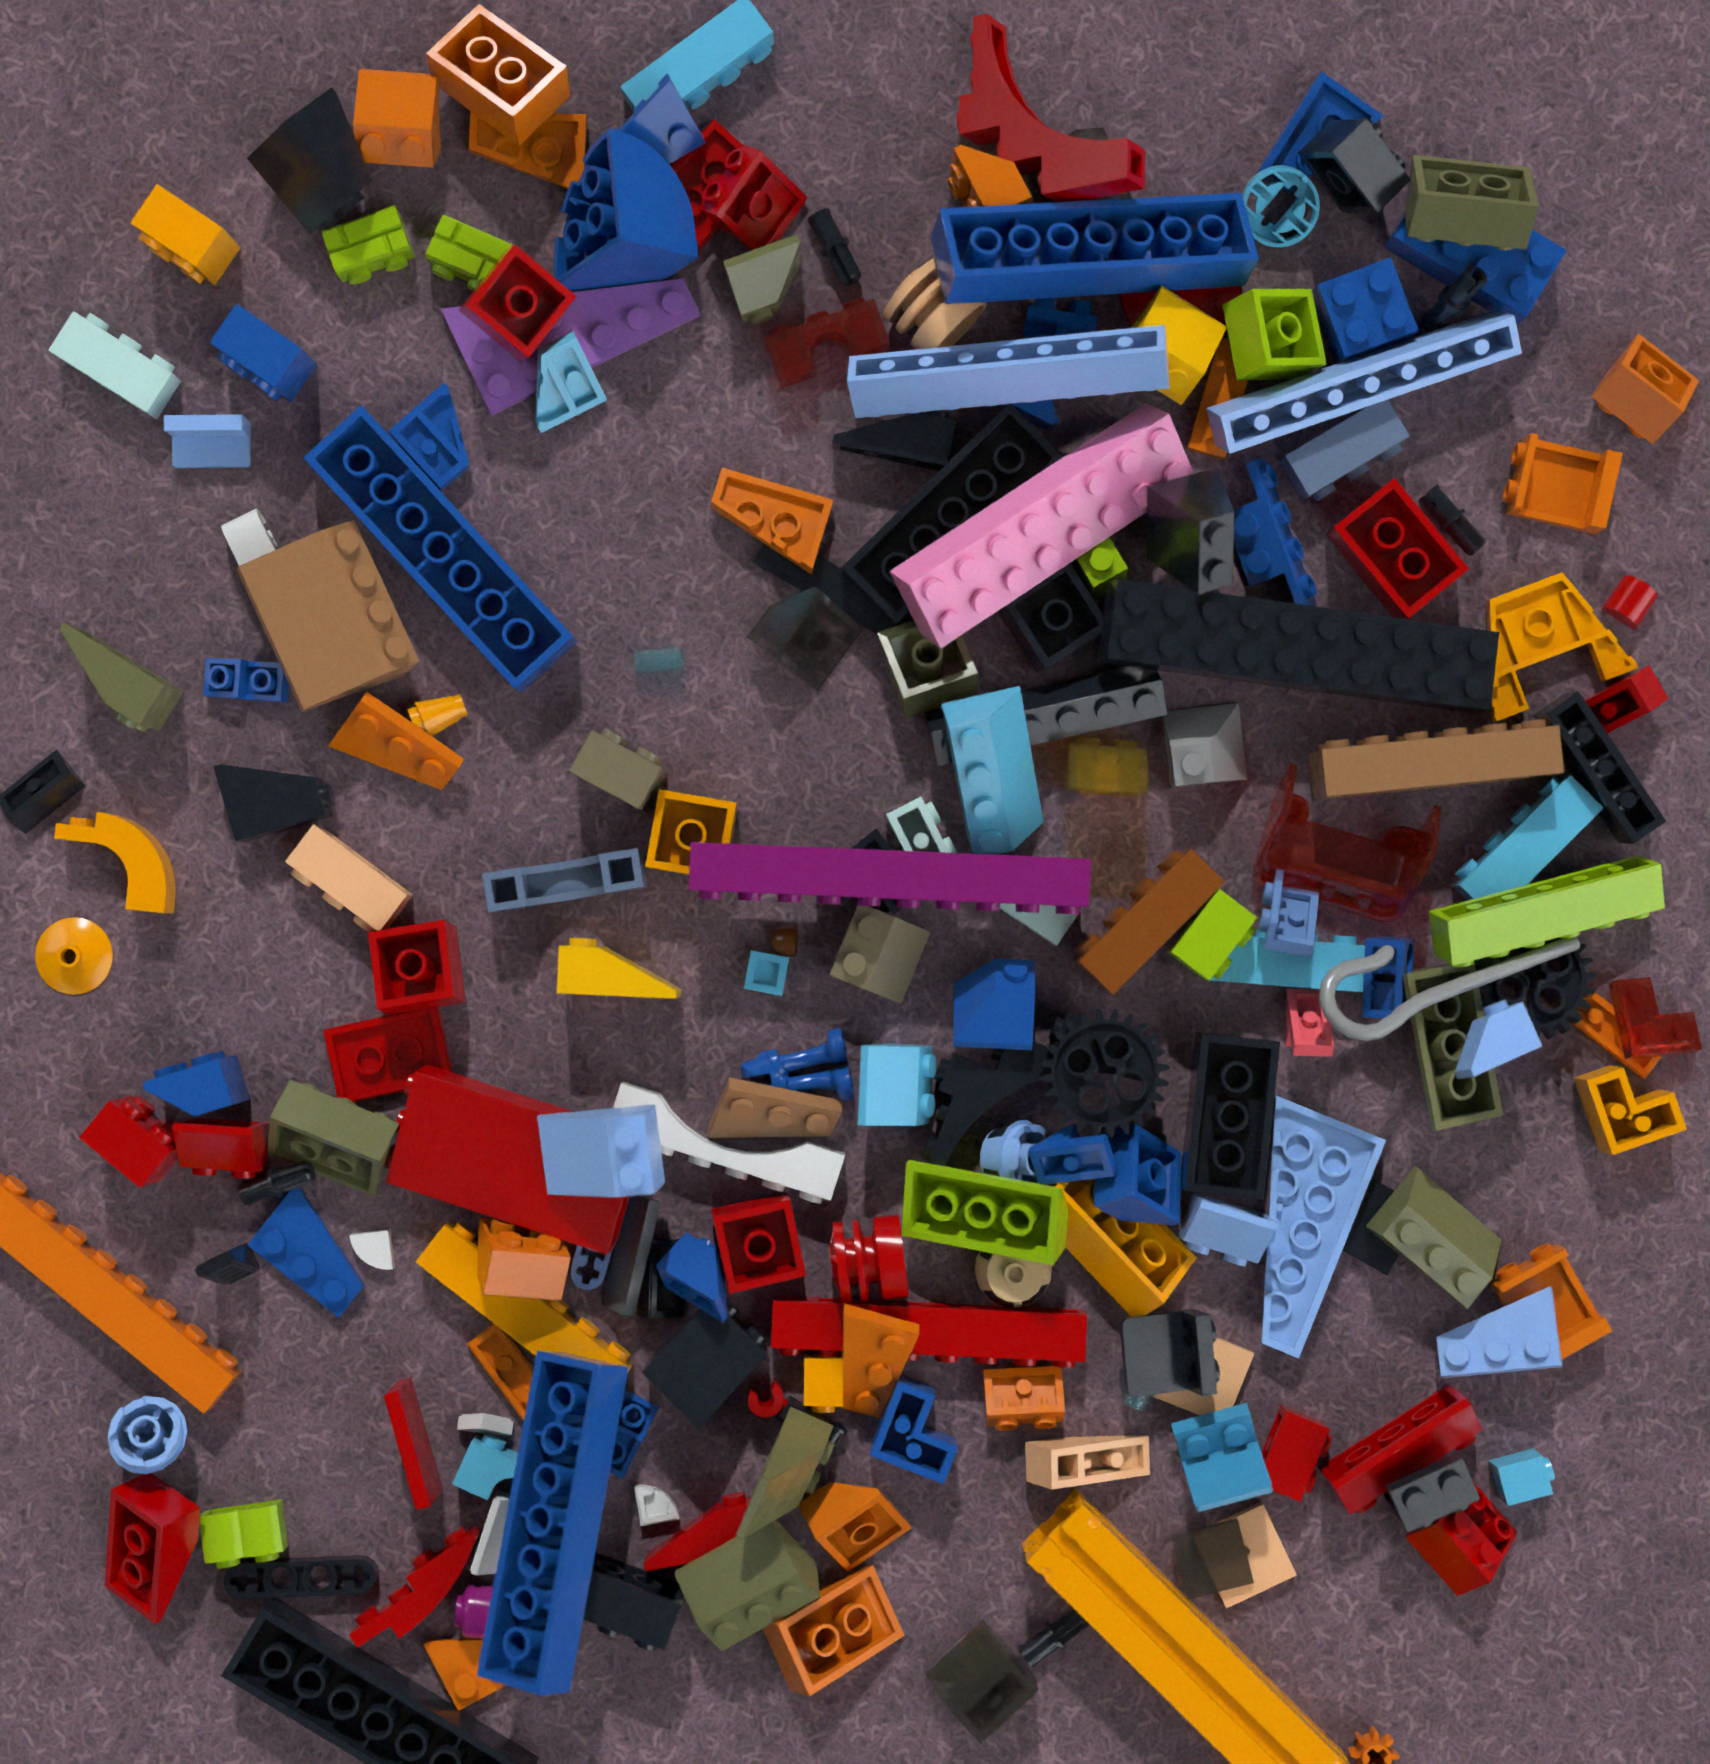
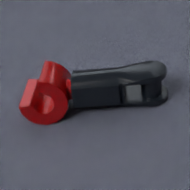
M774 1378L770 1384L773 1396L768 1401L760 1400L757 1388L749 1383L747 1389L748 1405L756 1416L768 1418L778 1413L777 1419L784 1422L790 1407H793L833 1425L828 1441L835 1445L841 1435L847 1434L848 1430L821 1413L813 1412L811 1407L804 1406V1403L791 1395L785 1399L782 1386L777 1379ZM835 1445L832 1450L833 1453L838 1449Z

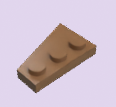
M729 1077L709 1122L707 1138L831 1136L842 1113V1100Z

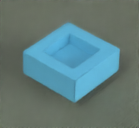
M751 950L744 989L783 996L790 957Z

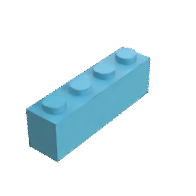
M737 0L621 85L623 98L633 110L642 99L646 101L659 87L658 82L668 73L686 107L696 109L709 99V92L719 84L723 87L730 85L740 76V69L751 61L757 64L771 53V46L774 45L773 31L750 0Z
M1571 775L1562 776L1559 779L1555 776L1551 777L1538 789L1537 792L1541 797L1531 807L1526 803L1511 816L1510 820L1514 824L1504 834L1497 831L1483 844L1482 847L1486 852L1477 861L1471 858L1456 871L1455 875L1459 879L1452 887L1468 901L1527 885L1603 807Z
M1256 929L1255 937H1251L1243 947L1237 944L1228 957L1232 960V963L1219 979L1213 976L1210 981L1320 989V984L1330 969L1343 961L1365 957V945H1356L1357 937L1333 935V943L1318 942V934H1315L1312 955L1307 957L1264 949L1265 933L1259 932V929ZM1364 973L1346 977L1340 981L1336 990L1363 992Z

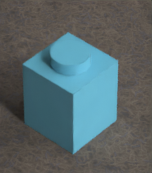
M1534 1448L1488 1460L1498 1498L1507 1506L1553 1494L1550 1481L1555 1480V1475L1548 1457L1543 1458V1455Z

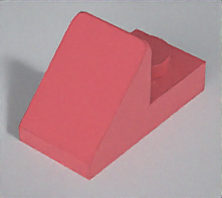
M1286 988L1285 1046L1292 1047L1293 1056H1333L1334 1040L1332 1027L1321 1009L1319 1002L1320 989Z

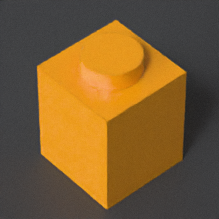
M805 1353L804 1406H812L813 1412L831 1413L835 1412V1407H843V1353H841L840 1357H822L818 1353Z

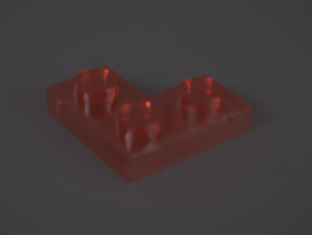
M1651 977L1621 979L1609 983L1625 1059L1690 1054L1702 1050L1694 1012L1659 1015Z

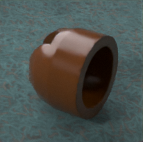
M782 925L772 932L770 937L771 946L778 954L796 956L798 925Z

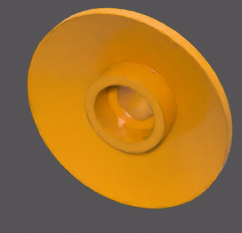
M65 918L53 923L43 932L36 946L35 961L41 978L48 986L64 994L78 995L94 990L106 979L113 962V950L107 934L97 924L83 918ZM68 949H72L76 954V959L71 964L66 962L64 958L65 952Z

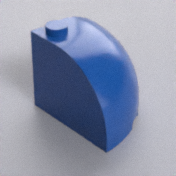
M609 128L596 140L584 156L582 161L587 166L578 182L571 181L561 212L567 213L563 238L556 237L554 278L569 290L587 291L658 282L670 277L698 258V242L696 240L693 211L687 193L677 174L667 161L647 143L630 134Z

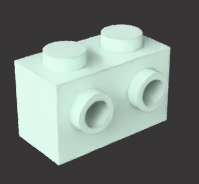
M919 797L886 814V818L903 851L957 853L949 836L942 839L936 827L937 824L941 823V819L932 802L925 804L922 797Z

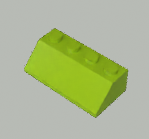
M913 1160L906 1162L902 1236L1048 1265H1054L1066 1248L1069 1210L1062 1188Z

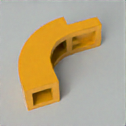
M96 812L95 827H93L94 819L70 817L69 824L56 823L54 839L101 844L113 850L120 857L128 876L125 909L174 914L176 884L173 867L165 849L147 829L128 818L102 812Z

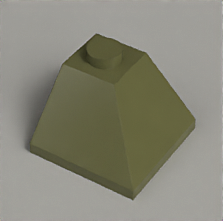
M798 234L723 261L726 279L742 323L751 321L752 325H759L771 320L774 317L773 312L779 311L802 262Z

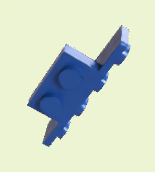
M1265 459L1247 462L1246 466L1258 500L1234 509L1233 541L1249 586H1256L1285 574L1295 604L1315 606L1317 604L1314 597L1317 595L1316 585L1313 578L1306 574L1302 563L1304 558L1303 548L1299 540L1293 537L1289 526L1291 522L1290 511L1285 502L1280 501L1275 487L1278 485L1276 472L1270 464H1267Z

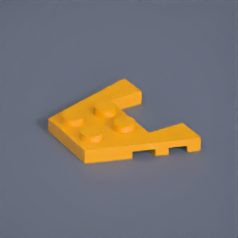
M1563 572L1486 601L1487 631L1499 632L1490 709L1492 722L1529 709L1517 678L1516 670L1585 644L1589 648L1601 682L1638 668L1636 661L1631 655L1628 656L1617 643L1618 639L1609 629L1606 630L1593 614L1594 610Z

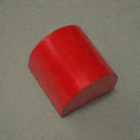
M1625 575L1621 578L1601 609L1632 630H1635L1657 599L1658 593L1644 581L1630 575Z

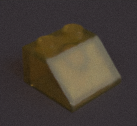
M1076 737L1075 743H1068L1066 745L1062 792L1133 798L1147 795V749H1137L1138 742L1114 740V747L1100 746L1099 739Z

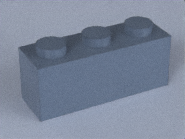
M1385 400L1364 408L1287 454L1279 463L1302 501L1304 502L1313 496L1316 502L1337 490L1334 486V483L1347 477L1349 482H1352L1370 470L1367 463L1377 457H1380L1382 462H1385L1403 451L1400 444L1410 435L1389 400Z

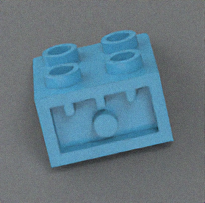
M1247 1403L1171 1423L1197 1512L1268 1494L1273 1491Z

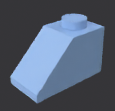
M1505 999L1483 1008L1486 1015L1473 1020L1455 1070L1457 1079L1477 1076L1542 1047L1523 1002L1508 1005Z

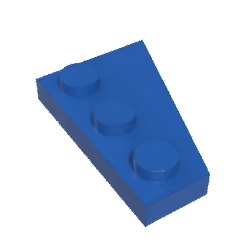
M302 1187L292 1189L248 1243V1246L337 1317H340L365 1284L342 1248L338 1246L326 1228L325 1222L319 1213L311 1205Z

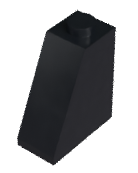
M224 764L213 766L236 842H248L333 816L330 808L335 806L333 791L330 785L323 784L320 778Z

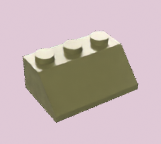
M1412 155L1409 174L1411 181L1408 183L1405 211L1408 237H1414L1424 242L1434 240L1453 241L1461 246H1472L1474 244L1490 245L1500 250H1512L1513 248L1527 249L1539 208L1530 167Z
M290 1080L269 1117L267 1155L292 1165L308 1161L314 1165L317 1175L376 1197L386 1172V1158L397 1141L399 1123L393 1121L391 1117L384 1113H373L360 1108L349 1099L335 1098L325 1094L312 1084H300Z
M1414 1166L1366 1225L1369 1230L1445 1295L1467 1309L1493 1278L1502 1240L1416 1166Z
M777 1520L744 1539L736 1536L675 1571V1577L699 1629L721 1651L820 1598L817 1563Z

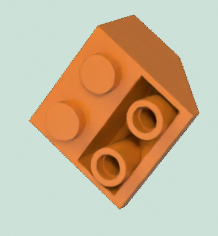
M963 145L953 149L952 162L949 165L950 178L947 179V183L955 200L962 199L965 207L1030 204L1032 196L1014 162Z
M480 1217L477 1277L483 1294L562 1300L571 1258L564 1241L493 1217Z

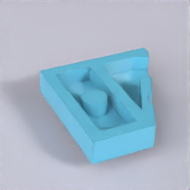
M573 331L538 348L535 422L540 433L607 401Z

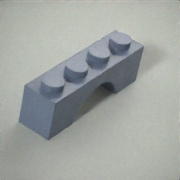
M639 848L603 853L558 863L482 873L488 913L648 888L642 850Z

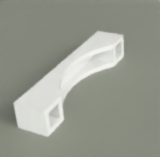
M625 1081L620 1084L613 1108L655 1104L661 1154L673 1156L675 1150L688 1154V1162L702 1167L710 1168L712 1162L725 1166V1174L739 1179L747 1180L749 1174L762 1178L763 1186L776 1191L784 1192L787 1186L799 1190V1197L817 1204H821L823 1198L831 1201L845 1158L844 1152L810 1141L791 1148L769 1152L743 1151L725 1147L704 1138L687 1126L670 1108L661 1093Z

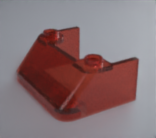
M1289 763L1271 802L1254 861L1252 874L1254 881L1264 888L1266 882L1273 883L1276 869L1284 870L1282 886L1319 892L1318 904L1379 922H1393L1400 919L1437 854L1442 807L1433 806L1421 830L1407 826L1392 827L1384 833L1379 842L1307 821L1310 805L1305 798L1293 793L1297 765Z

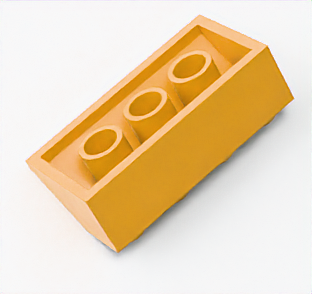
M1095 1179L1048 1184V1186L1062 1188L1069 1210L1066 1237L1067 1250L1132 1317L1145 1316L1164 1304L1197 1259L1167 1225L1117 1220L1094 1206L1093 1191Z

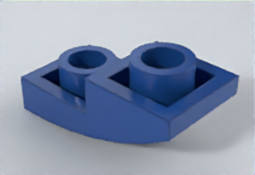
M226 658L205 659L204 697L288 703L289 683L279 662H259Z
M624 1390L610 1473L622 1479L659 1409L658 1406L627 1390Z

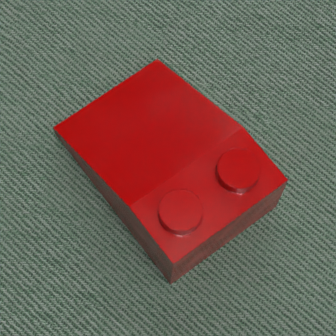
M153 1473L142 1474L111 1489L104 1586L154 1624L162 1620L198 1541L200 1507Z

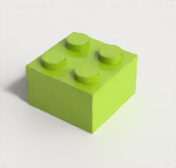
M1251 289L1222 305L1237 381L1293 379L1327 365L1312 289Z

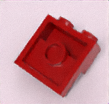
M743 145L741 148L734 149L726 157V171L719 181L711 182L704 189L702 197L705 201L699 209L723 232L734 236L748 251H752L779 241L808 197L761 150Z

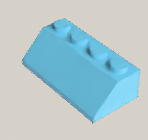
M1019 686L941 704L966 833L973 854L998 855L1011 852L1043 823Z

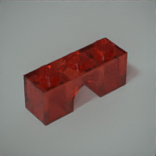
M857 298L845 303L841 311L828 314V311L817 312L806 318L807 323L793 328L791 324H784L772 329L769 332L770 336L764 338V342L780 389L817 377V369L812 355L815 348L824 341L835 340L841 342L847 347L850 356L890 351V341L875 299L865 302L864 298Z

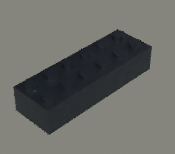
M1011 403L1007 404L841 567L842 574L894 627L900 625L911 613L889 571L1063 458V456Z

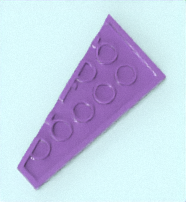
M684 279L572 292L577 297L531 356L521 362L459 311L462 306L443 308L441 311L491 415H494L536 395L538 348L572 331L591 368L700 317V312Z

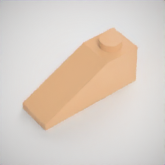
M1148 1435L1058 1437L1025 1442L1026 1481L1051 1490L1150 1475Z

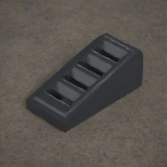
M245 1242L196 1266L195 1272L198 1277L228 1285L256 1273L260 1267L252 1249Z

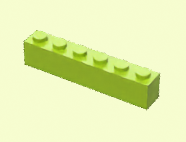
M1637 855L1430 910L1429 918L1434 956L1447 962L1452 967H1467L1472 965L1476 959L1504 957L1510 953L1509 950L1521 947H1540L1545 944L1546 940L1557 937H1577L1580 935V931L1591 928H1610L1615 925L1616 921L1627 918H1646L1650 915V912L1665 908L1661 864L1644 856Z

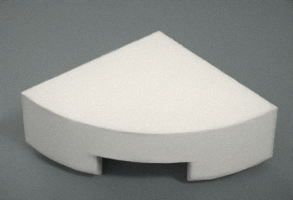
M390 1229L349 1235L354 1251L364 1262L379 1269L390 1270L395 1268Z
M486 1413L462 1414L458 1419L457 1430L482 1434L512 1435L514 1421H511L509 1418Z
M635 1485L634 1489L641 1526L680 1519L679 1511L674 1501H671L664 1491L656 1490L658 1488L649 1485Z

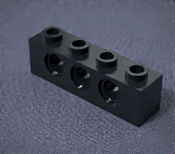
M1579 691L1564 693L1532 715L1535 720L1546 719V726L1559 725L1563 762L1576 781L1603 807L1599 815L1618 843L1635 844L1666 822Z

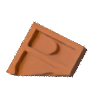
M461 1637V1639L438 1640V1638H430L423 1645L458 1711L506 1686L505 1684L477 1676L483 1639Z

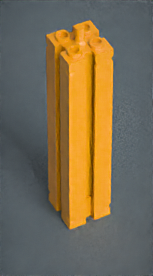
M1077 1488L1054 1510L1055 1513L1046 1522L1043 1521L1022 1543L1023 1550L1026 1552L1025 1558L1027 1563L1037 1573H1040L1231 1764H1350L1343 1750L1127 1537L1093 1506Z

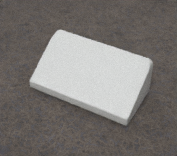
M500 1490L492 1501L470 1569L473 1575L496 1574L510 1493Z

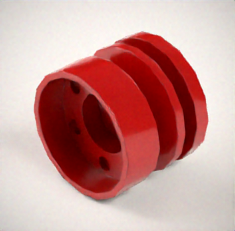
M899 1214L873 1217L872 1235L870 1236L863 1235L858 1219L852 1220L853 1238H845L843 1221L833 1222V1233L829 1244L833 1282L841 1296L842 1305L852 1304L851 1286L853 1285L860 1286L862 1302H868L870 1283H878L883 1300L909 1297Z

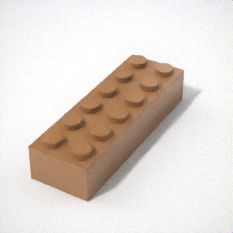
M1546 719L1511 725L1512 730H1507L1506 723L1485 725L1482 728L1473 729V734L1467 733V727L1445 729L1443 732L1434 733V738H1428V731L1406 733L1404 736L1395 737L1396 742H1389L1388 735L1366 737L1364 740H1358L1357 746H1350L1349 739L1327 741L1325 744L1318 745V751L1308 754L1313 800L1541 778L1564 773L1559 725L1546 726Z

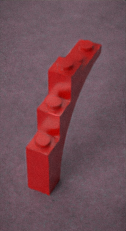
M988 14L974 16L973 32L970 36V44L973 51V70L970 74V83L973 93L959 96V111L956 117L959 134L977 145L998 142V157L1014 162L1020 175L1040 171L1038 183L1041 194L1055 203L1085 201L1145 189V149L1128 138L1109 140L1075 138L1047 127L1028 106L1015 81L1008 56L1006 26Z

